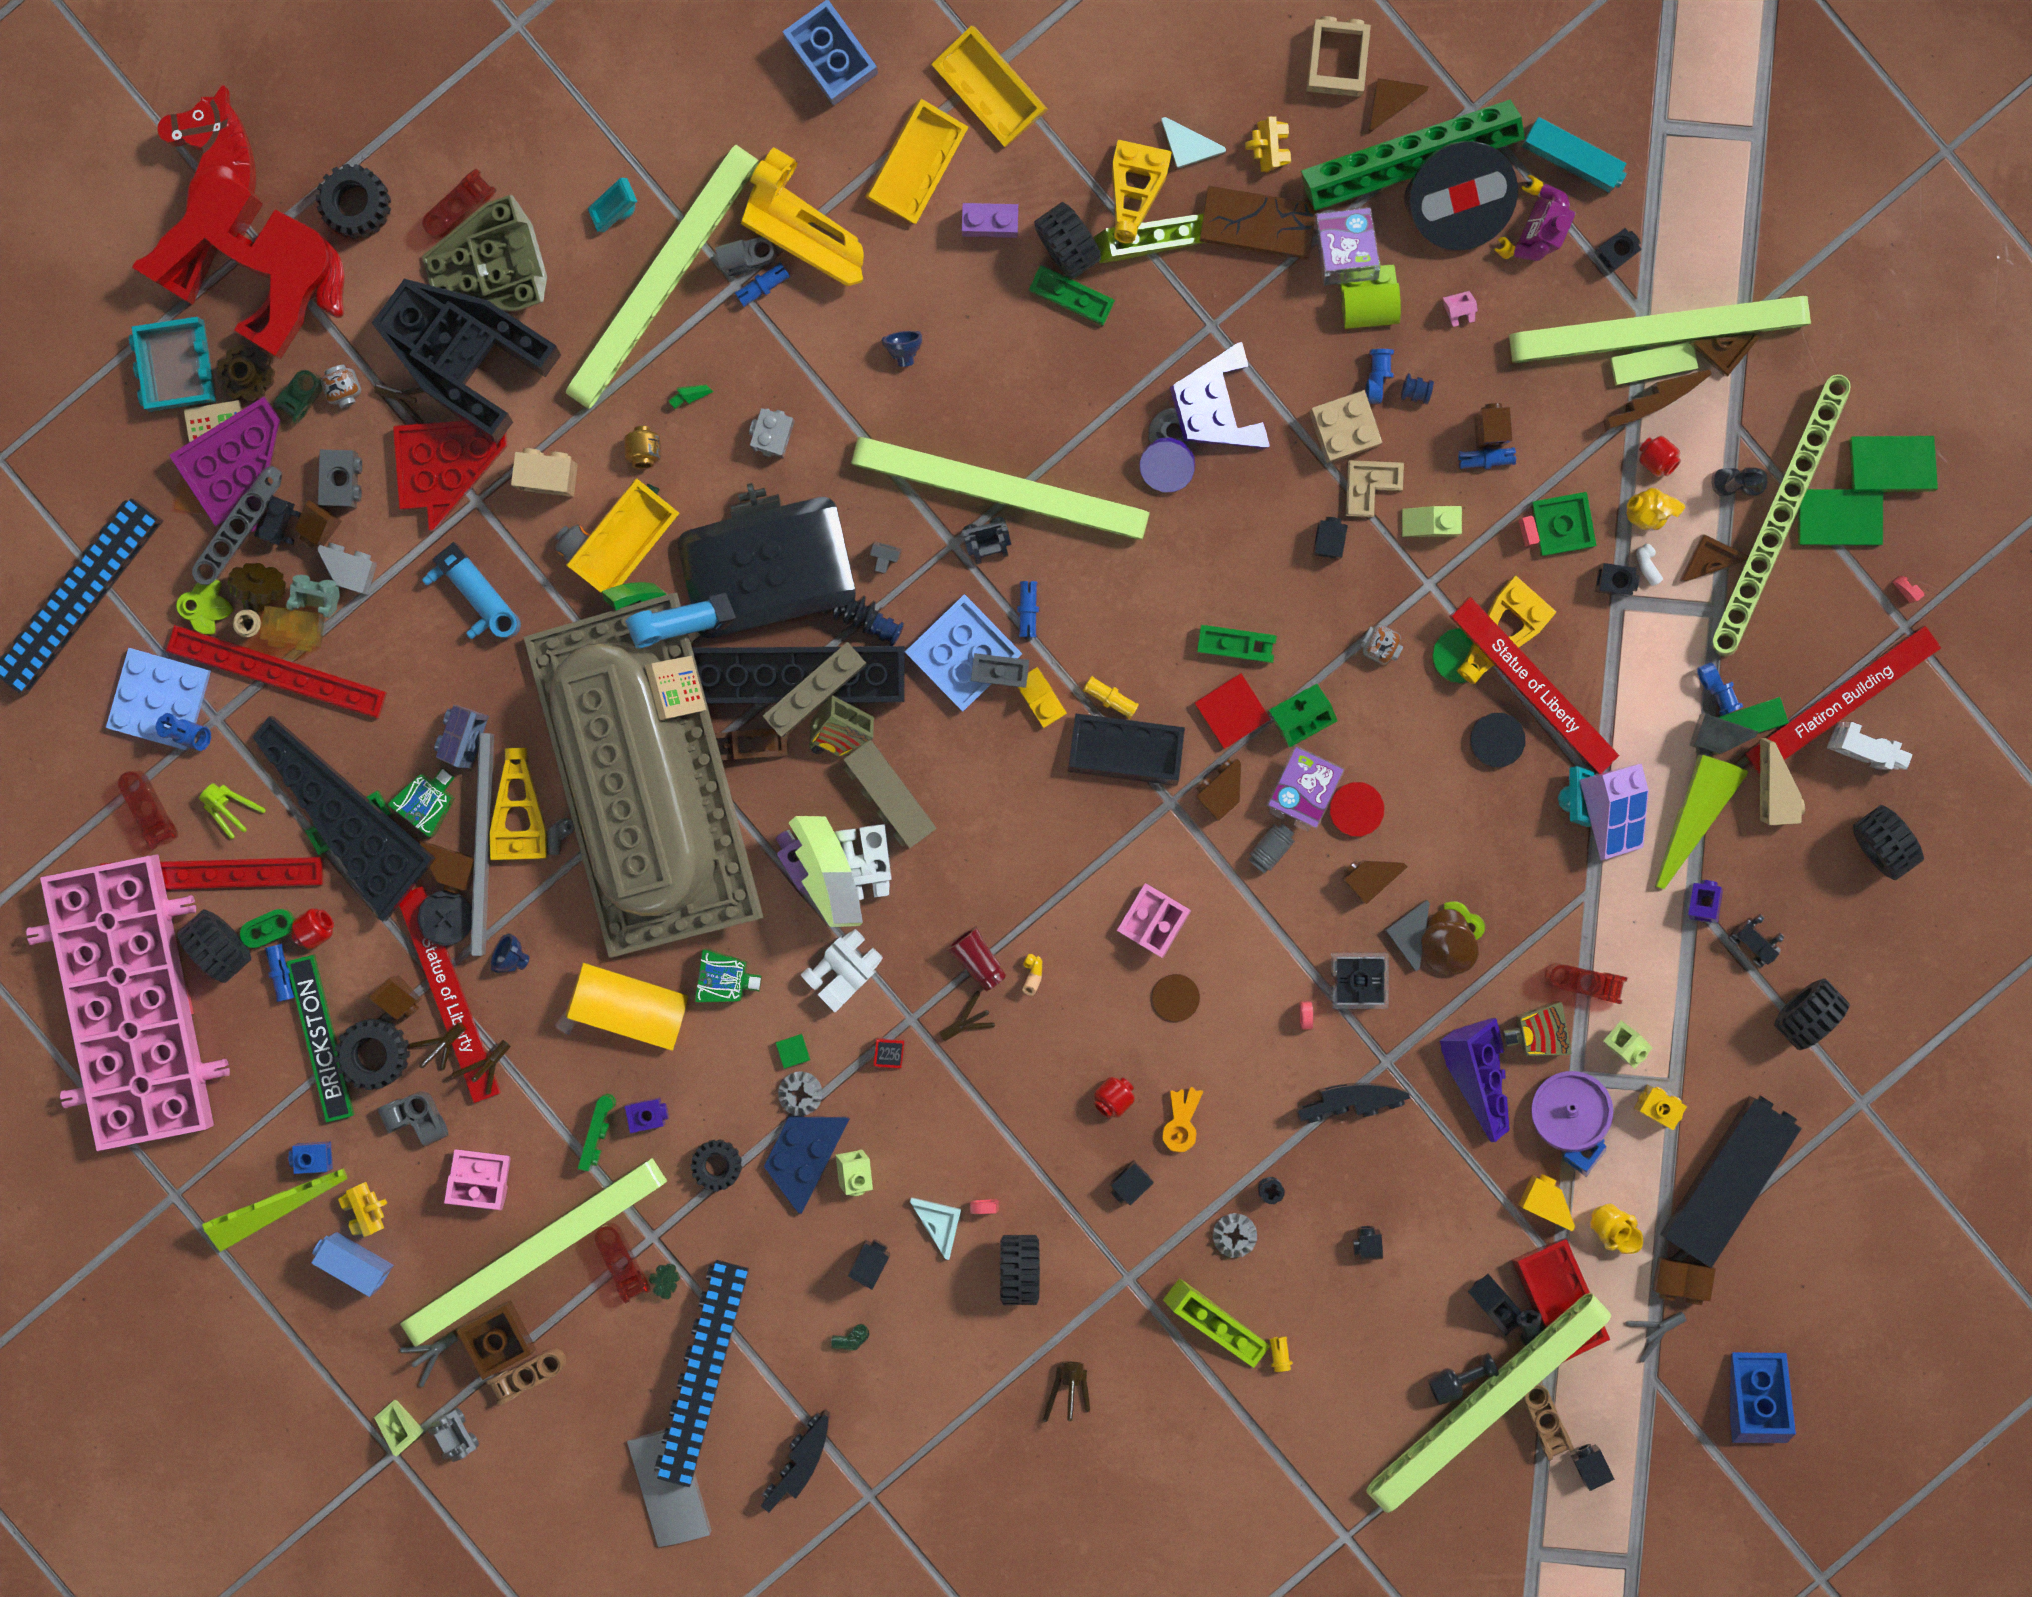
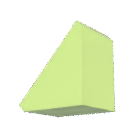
M393 1400L374 1417L393 1455L396 1457L424 1431L397 1400Z

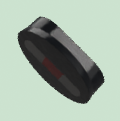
M1476 141L1455 142L1436 150L1421 164L1414 178L1406 187L1404 204L1407 212L1413 218L1416 227L1428 241L1449 250H1468L1489 242L1507 225L1517 203V177L1509 160L1494 147Z

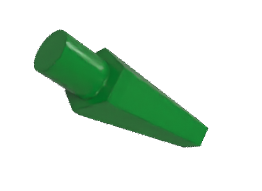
M706 384L677 387L678 393L669 400V403L674 409H677L685 401L690 404L714 391Z

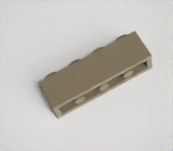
M847 642L766 712L763 717L781 737H785L863 669L867 663Z
M872 740L863 744L844 759L847 763L843 767L852 780L859 779L863 785L860 791L869 803L872 800L876 802L880 808L876 811L886 825L891 822L897 830L893 835L902 847L906 844L909 848L913 847L937 829Z

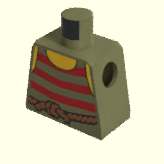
M831 695L810 722L809 747L813 753L818 755L827 750L837 756H844L873 739L874 717Z
M1553 1001L1517 1015L1518 1028L1503 1031L1506 1047L1521 1044L1522 1052L1527 1056L1572 1054L1563 1004L1560 1001Z

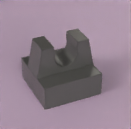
M875 541L870 554L878 557L875 571L886 573L890 561L898 562L902 549Z

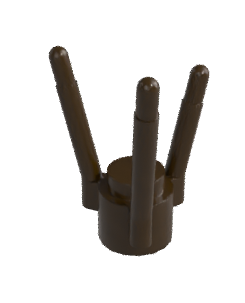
M1062 1361L1061 1368L1057 1367L1056 1378L1043 1417L1044 1422H1047L1062 1379L1063 1385H1069L1067 1420H1073L1075 1386H1079L1080 1381L1085 1411H1090L1087 1370L1083 1369L1084 1363Z

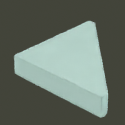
M1166 117L1161 118L1177 169L1226 153L1225 147Z
M911 1197L910 1203L919 1215L922 1223L937 1244L944 1258L949 1260L961 1209Z

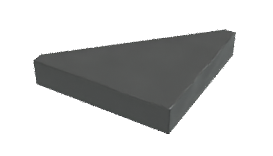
M1428 900L1419 904L1385 929L1415 971L1420 969L1422 956L1421 937L1426 930L1430 905Z

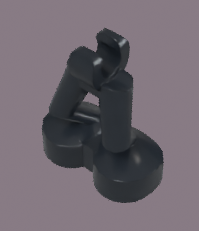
M1745 467L1741 471L1735 468L1719 469L1712 474L1711 479L1714 492L1724 497L1732 495L1737 490H1741L1747 496H1757L1764 492L1768 483L1765 471L1757 467Z

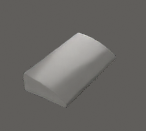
M665 1429L627 1440L658 1547L709 1536L712 1531L695 1473L690 1487L657 1479L659 1472L654 1471L658 1454L664 1455L666 1445L661 1442Z

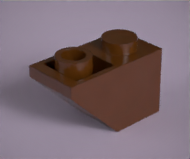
M1227 759L1217 769L1220 773L1212 781L1207 778L1196 788L1199 793L1195 797L1217 821H1220L1240 802L1241 762L1238 759H1235L1233 762Z

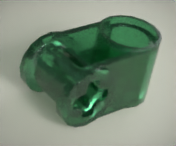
M309 370L297 372L288 386L279 394L273 404V408L282 410L292 418L293 423L298 424L306 416L311 405L322 392V378ZM311 376L314 385L310 390L305 391L303 381L306 377Z

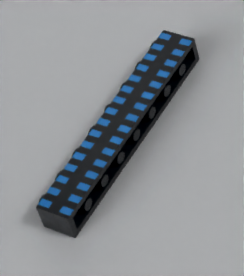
M130 498L129 501L125 500L116 510L118 515L112 522H107L99 532L100 538L95 544H90L83 551L82 561L78 566L74 565L68 570L64 577L66 581L60 588H55L48 596L47 600L49 603L43 610L39 609L30 620L32 624L26 632L22 631L13 641L15 646L12 650L0 657V679L19 694H28L163 523V519L140 501Z
M718 1259L715 1265H709L706 1280L710 1281L708 1292L702 1291L698 1307L703 1308L701 1318H695L691 1331L692 1335H696L693 1346H687L684 1362H688L686 1373H680L676 1389L681 1390L678 1401L673 1400L669 1416L674 1418L671 1428H665L661 1442L666 1445L664 1455L658 1454L654 1471L659 1472L657 1477L659 1480L690 1487L692 1484L749 1272L748 1267Z

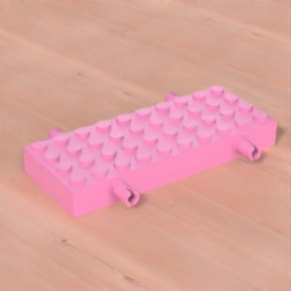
M158 854L40 877L50 924L27 928V936L39 934L37 937L27 939L30 945L47 941L54 942L83 1083L82 1088L61 1091V1099L73 1098L61 1102L63 1108L87 1104L97 1151L206 1130L214 1126L205 1082L208 1079L229 1076V1068L217 1069L229 1064L227 1059L208 1063L201 1062L172 923L173 916L196 913V905L184 907V904L194 903V897L190 895L188 897L168 900Z

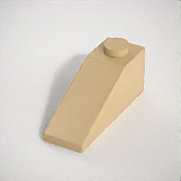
M1762 738L1760 739V821L1768 825L1801 823L1802 815L1805 812L1804 800L1776 743Z

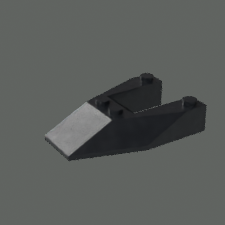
M405 278L372 322L373 326L425 393L496 444L499 443L512 425L511 417L506 411L465 385L495 344L544 377L548 375L561 357L555 344L491 302Z

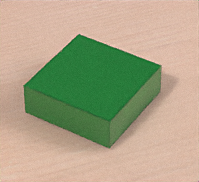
M802 1033L776 1042L784 1069L811 1060Z

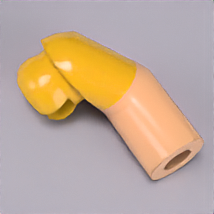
M1028 954L1023 963L1025 968L1031 969L1022 989L1029 996L1035 995L1042 980L1043 961L1039 956L1036 957L1033 954Z

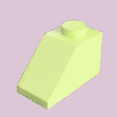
M1431 506L1402 509V537H1457L1462 534V506Z

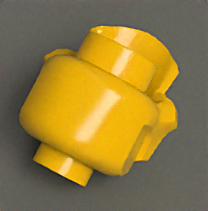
M1649 488L1647 491L1633 495L1629 499L1626 515L1631 523L1642 530H1649L1651 528L1659 530L1665 525L1671 515L1679 517L1684 511L1685 505L1678 499L1664 494L1659 489Z
M1612 1203L1599 1206L1593 1211L1590 1228L1599 1235V1239L1604 1244L1605 1249L1610 1251L1618 1249L1622 1254H1635L1641 1250L1643 1235L1636 1228L1638 1222L1634 1215H1629L1619 1210Z

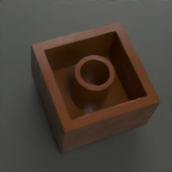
M511 1300L462 1325L457 1330L482 1380L530 1356L536 1350Z

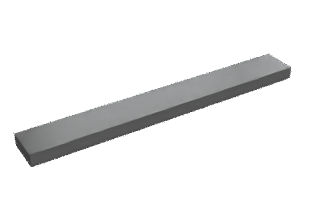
M481 733L479 735L471 930L472 956L486 955L494 734Z

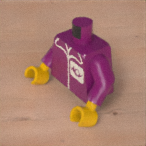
M1528 175L1527 178L1532 180V185L1529 188L1521 186L1522 189L1533 196L1540 194V197H1538L1518 244L1514 246L1506 237H1500L1498 241L1504 247L1501 249L1495 248L1494 250L1504 259H1508L1514 254L1516 258L1539 261L1547 254L1560 249L1575 217V212L1569 209L1570 203L1566 193L1547 184L1543 186L1542 181L1532 175Z

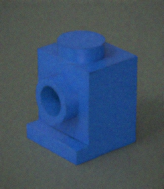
M1603 1139L1600 1143L1589 1149L1592 1152L1590 1157H1584L1581 1154L1582 1151L1566 1152L1564 1162L1587 1177L1606 1152L1605 1140Z

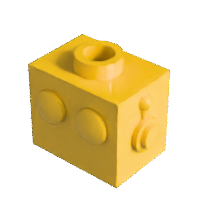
M1648 1084L1643 1092L1639 1094L1638 1101L1634 1106V1109L1672 1130L1682 1120L1683 1113L1687 1108L1679 1098L1668 1096L1662 1088H1654Z

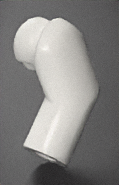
M1644 544L1642 548L1639 547L1637 549L1636 557L1641 572L1650 585L1655 586L1663 580V577L1650 560L1651 557L1655 556L1656 551L1650 544Z

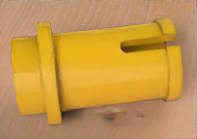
M1287 1336L1270 1338L1273 1357L1271 1367H1274V1372L1291 1370L1290 1365L1293 1362L1289 1360Z

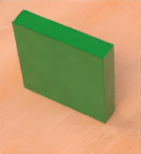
M1587 492L1531 502L1533 517L1540 539L1538 543L1540 556L1597 546Z

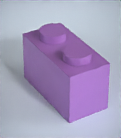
M963 203L962 236L1017 238L1018 204Z

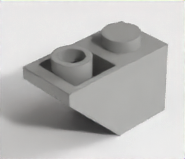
M330 542L327 547L319 545L318 552L336 585L368 595L377 567V563L370 561L371 555L355 550L353 556L344 553L345 547Z

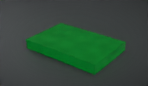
M1852 436L1849 439L1853 492H1935L1938 489L1934 436Z
M1807 489L1798 510V545H1883V492H1853L1852 489Z

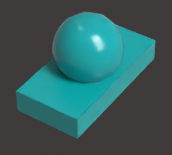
M620 177L587 209L597 232H605L618 219L624 220L631 217L635 211V204L638 201L628 178Z
M1575 766L1569 768V786L1562 788L1557 799L1559 806L1564 811L1570 812L1571 822L1589 827L1592 825L1580 780L1594 776V772Z

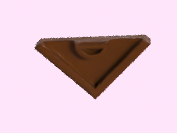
M1378 78L1369 131H1374L1381 124L1426 93L1428 86Z
M1749 334L1691 340L1689 344L1723 376L1728 377L1760 336Z
M1702 534L1680 581L1686 582L1747 561L1749 556Z

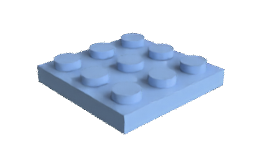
M965 594L905 651L962 711L991 685L990 683L971 681L974 653L1009 658H1019L1022 655L1013 643Z
M128 648L106 728L179 749L189 750L188 747L174 742L170 737H160L155 729L156 722L163 714L170 713L176 716L178 720L185 719L197 723L211 671ZM164 724V727L171 729V726ZM178 728V730H177V731L182 732V733L184 732V730L179 729V728Z

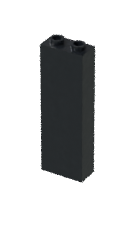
M1761 1095L1758 1099L1751 1096L1747 1098L1660 1233L1661 1236L1711 1268L1802 1129L1795 1124L1797 1121L1795 1117L1784 1110L1779 1114L1772 1109L1774 1104Z

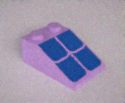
M1642 764L1618 768L1581 779L1580 783L1600 860L1643 848L1649 790Z

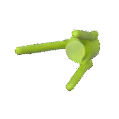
M212 783L201 793L199 800L205 804L204 808L213 816L230 839H234V834L218 812L226 816L242 832H246L247 829L225 808L229 802L226 796L260 813H265V808L234 793L225 785L219 788Z

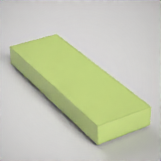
M1689 342L1610 358L1615 386L1698 369L1695 350Z

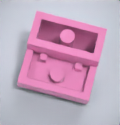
M1145 883L1117 931L1164 958L1191 910Z
M454 1149L451 1174L448 1177L444 1203L501 1211L507 1194V1179L511 1157Z

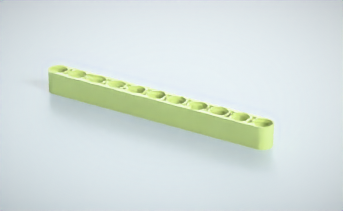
M735 145L730 150L566 390L567 395L587 409H590L596 403L759 164L758 159L738 145Z
M1799 296L1517 332L1510 334L1509 340L1512 363H1522L1687 342L1696 339L1796 328L1810 325L1811 319L1808 296Z
M1833 375L1825 383L1713 638V649L1720 656H1730L1737 650L1845 406L1851 386L1849 380L1843 375ZM1833 384H1840L1844 387L1845 392L1837 396L1832 394L1829 388ZM1823 409H1828L1832 411L1834 417L1829 421H1824L1820 419L1818 413ZM1816 434L1822 438L1823 442L1819 446H1811L1807 442V438L1810 435ZM1799 460L1809 461L1812 466L1811 469L1805 472L1798 470L1796 463ZM1789 485H1796L1801 492L1796 497H1789L1784 489ZM1778 510H1784L1789 514V519L1781 523L1774 519L1773 514ZM1772 535L1777 538L1778 544L1775 547L1768 548L1764 546L1762 539L1765 536ZM1760 560L1767 565V569L1763 573H1756L1751 569V564ZM1744 586H1751L1755 589L1756 594L1754 597L1747 599L1741 596L1740 589ZM1733 611H1740L1745 619L1740 624H1734L1729 620L1728 616ZM1722 636H1728L1733 640L1734 644L1729 649H1722L1717 644L1718 639Z
M864 437L857 438L851 461L852 465L1134 539L1143 540L1150 514L1138 508Z
M651 1158L401 1322V1327L415 1347L665 1184L667 1182L665 1176L653 1158Z
M1592 1293L1582 1296L1498 1370V1376L1490 1377L1378 1475L1369 1484L1367 1494L1386 1513L1396 1509L1605 1326L1610 1320L1611 1313Z

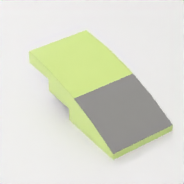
M795 816L789 822V825L802 844L795 853L809 874L801 882L830 927L860 926L863 920L852 872L841 844L827 818L821 816Z

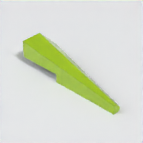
M1698 755L1682 808H1679L1655 887L1661 889L1667 887L1749 771L1712 757Z
M344 1168L269 1196L249 1206L203 1223L202 1226L214 1245L221 1252L348 1179Z

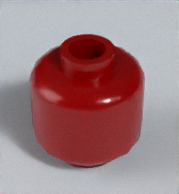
M1658 436L1655 439L1649 437L1639 448L1642 452L1639 458L1640 464L1656 477L1663 475L1668 477L1681 463V459H1679L1680 450L1664 436Z
M316 908L308 909L292 922V938L299 946L315 949L333 935L334 922L326 911Z
M1109 1077L1095 1091L1094 1106L1107 1118L1111 1116L1119 1118L1135 1101L1132 1093L1134 1087L1123 1077L1120 1080L1115 1077Z

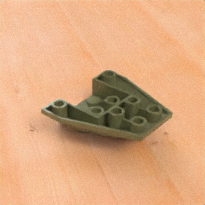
M508 195L483 205L422 256L431 286L487 300L503 311H520L543 303L547 283L546 270L533 225L513 195Z

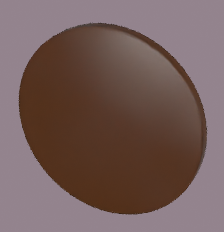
M1171 974L1163 977L1156 984L1152 994V1002L1155 1010L1161 1017L1169 1021L1179 1022L1188 1019L1196 1012L1200 1002V994L1196 984L1190 978L1181 974Z

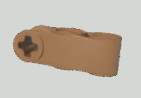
M550 1348L510 1369L497 1373L485 1382L487 1385H491L498 1399L496 1403L500 1406L559 1374L566 1365V1356L562 1350ZM546 1357L555 1358L558 1368H549L545 1362ZM521 1370H530L533 1374V1380H524Z
M1540 1382L1533 1388L1541 1389V1395L1537 1399H1529V1393L1532 1390L1522 1399L1539 1436L1538 1439L1548 1461H1551L1553 1456L1564 1451H1574V1447L1566 1429L1563 1427L1548 1390ZM1551 1414L1552 1418L1548 1424H1540L1541 1416Z

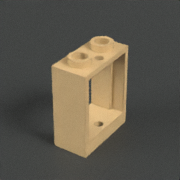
M1322 16L1320 20L1315 19L1312 30L1306 91L1356 97L1362 96L1365 86L1371 25L1364 24V21L1359 19H1349L1348 22H1338L1337 18L1331 16ZM1321 31L1361 35L1357 79L1317 75Z

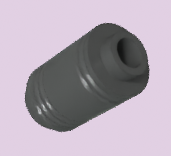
M1282 823L1279 827L1273 824V827L1268 830L1257 846L1249 853L1251 856L1248 860L1264 874L1268 870L1271 871L1293 843H1295L1291 838L1294 833Z

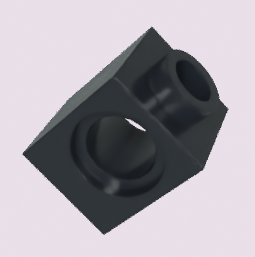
M1624 228L1600 246L1594 253L1611 274L1642 250L1639 246L1641 242L1633 231L1628 232ZM1615 243H1622L1625 246V255H1618L1614 251Z
M1326 517L1325 521L1320 520L1317 525L1312 555L1340 560L1343 556L1348 525L1341 524L1342 519L1335 517Z
M1608 563L1600 564L1595 592L1624 597L1632 596L1633 591L1636 592L1639 586L1640 577L1636 575L1637 568ZM1615 573H1619L1624 577L1625 583L1622 588H1617L1612 582V577Z
M1133 1160L1110 1182L1113 1188L1110 1193L1121 1204L1126 1201L1131 1206L1154 1184V1181Z
M1591 1444L1583 1445L1576 1449V1454L1571 1456L1584 1485L1589 1491L1615 1480L1600 1448L1596 1444L1592 1446Z

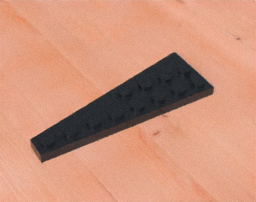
M269 716L253 736V739L269 762L273 763L279 771L285 785L293 791L299 800V805L309 814L314 822L313 825L333 854L338 856L348 870L347 874L349 877L355 880L364 893L363 897L365 900L370 902L379 916L377 917L382 922L387 921L436 858L274 716Z

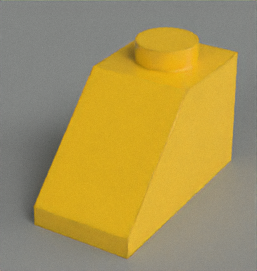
M1541 1174L1540 1178L1532 1175L1518 1205L1525 1210L1573 1231L1575 1225L1562 1190L1555 1186L1557 1181L1544 1174Z

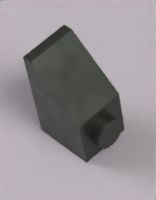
M1700 714L1689 746L1697 748L1695 753L1712 757V754H1722L1755 738L1758 731L1708 714Z

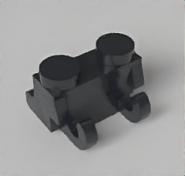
M273 496L269 501V509L261 527L257 526L254 536L276 545H280L281 541L293 545L295 540L284 536L291 515L300 518L301 512L293 510L295 504Z
M993 518L989 524L982 526L969 524L962 529L968 555H974L976 565L982 563V557L1002 552L1003 558L1008 557L1006 546L1012 544L1004 518Z
M1758 914L1751 921L1748 919L1745 923L1742 922L1728 936V939L1737 946L1742 941L1757 955L1753 958L1752 962L1759 968L1775 961L1781 951L1775 945L1784 939V936L1778 933L1768 941L1755 928L1758 923L1764 920L1761 914Z

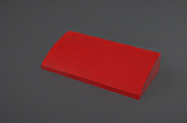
M1567 1238L1544 1245L1512 1259V1263L1533 1310L1541 1314L1542 1322L1540 1327L1542 1330H1545L1582 1296L1590 1293ZM1605 1326L1565 1361L1611 1340Z

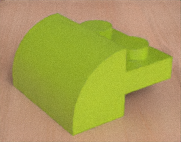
M1394 265L1339 269L1342 295L1341 306L1345 329L1400 324V289Z

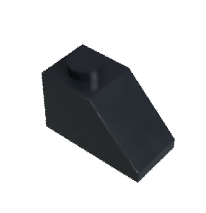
M875 1239L872 1242L866 1240L850 1268L848 1277L873 1290L890 1257V1253L886 1251L888 1247Z
M1489 1274L1477 1280L1473 1287L1467 1291L1505 1336L1518 1326L1516 1319L1521 1313L1520 1309Z

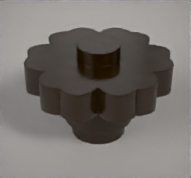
M238 345L227 350V359H222L218 362L216 376L223 381L222 390L235 400L243 397L245 400L253 402L264 397L265 388H269L274 384L275 370L268 365L270 357L257 347L248 349L243 345Z
M245 563L243 568L234 567L228 576L230 593L241 600L245 609L256 613L264 611L271 602V599L280 600L282 595L285 594L286 582L283 580L284 574L275 567L265 568L261 563Z

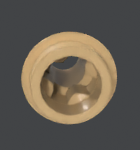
M248 609L241 610L233 619V627L240 636L251 637L261 630L262 621L256 612ZM251 620L254 621V624L251 627L252 629H250L248 626Z

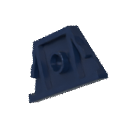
M789 1116L764 1168L798 1213L802 1214L850 1120L849 1117Z

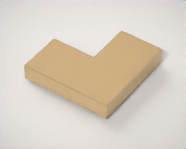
M1349 460L1345 516L1373 518L1375 490L1403 491L1404 463Z

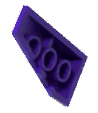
M1490 1018L1454 1029L1440 1040L1447 1068L1490 1142H1496L1509 1131L1507 1097L1502 1094V1079L1506 1078L1505 1069H1500L1499 1053H1504L1503 1041L1497 1019Z

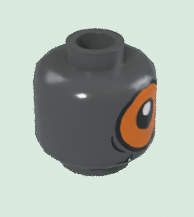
M574 525L570 529L564 526L555 536L558 540L555 551L565 561L569 562L590 534L580 525Z

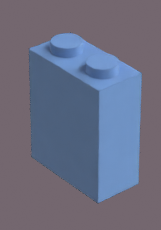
M338 1232L329 1237L326 1235L323 1240L320 1239L312 1252L315 1255L312 1264L369 1297L381 1288L394 1266Z

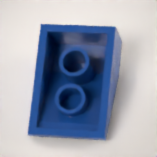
M1731 1353L1730 1424L1732 1443H1788L1796 1434L1787 1353Z

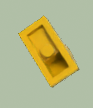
M1038 667L1028 672L1026 688H1017L1042 727L1045 728L1067 713Z

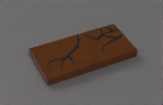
M1208 186L1199 241L1309 259L1316 211L1309 202Z

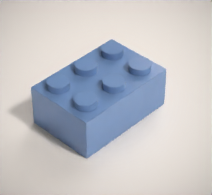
M825 0L782 31L786 42L833 106L878 74L877 66L829 0Z

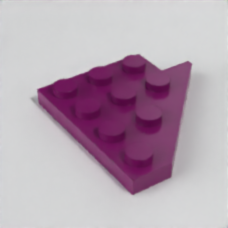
M265 396L169 455L215 526L228 518L262 470L271 466L280 419ZM250 496L248 506L252 510L258 511L261 508V500L256 496ZM258 523L256 524L252 532L256 530Z

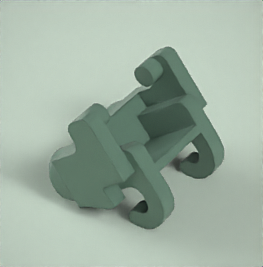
M296 575L293 577V583L290 585V598L287 601V609L304 608L306 605L319 607L318 613L323 614V617L330 618L337 610L340 598L339 587L332 580H323L318 583L310 581L307 575Z

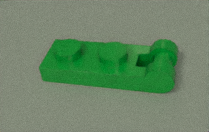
M1201 625L1197 652L1274 663L1275 655L1272 654L1273 644L1277 642V636ZM1255 641L1262 642L1261 653L1253 652Z
M604 1094L596 1103L578 1169L589 1172L593 1165L597 1166L602 1150L598 1149L600 1139L605 1140L609 1129V1124L605 1123L608 1112L616 1105V1098L612 1094Z

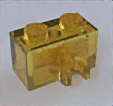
M264 606L260 639L268 640V646L284 648L285 643L296 644L295 650L312 652V647L321 648L325 617L319 613Z

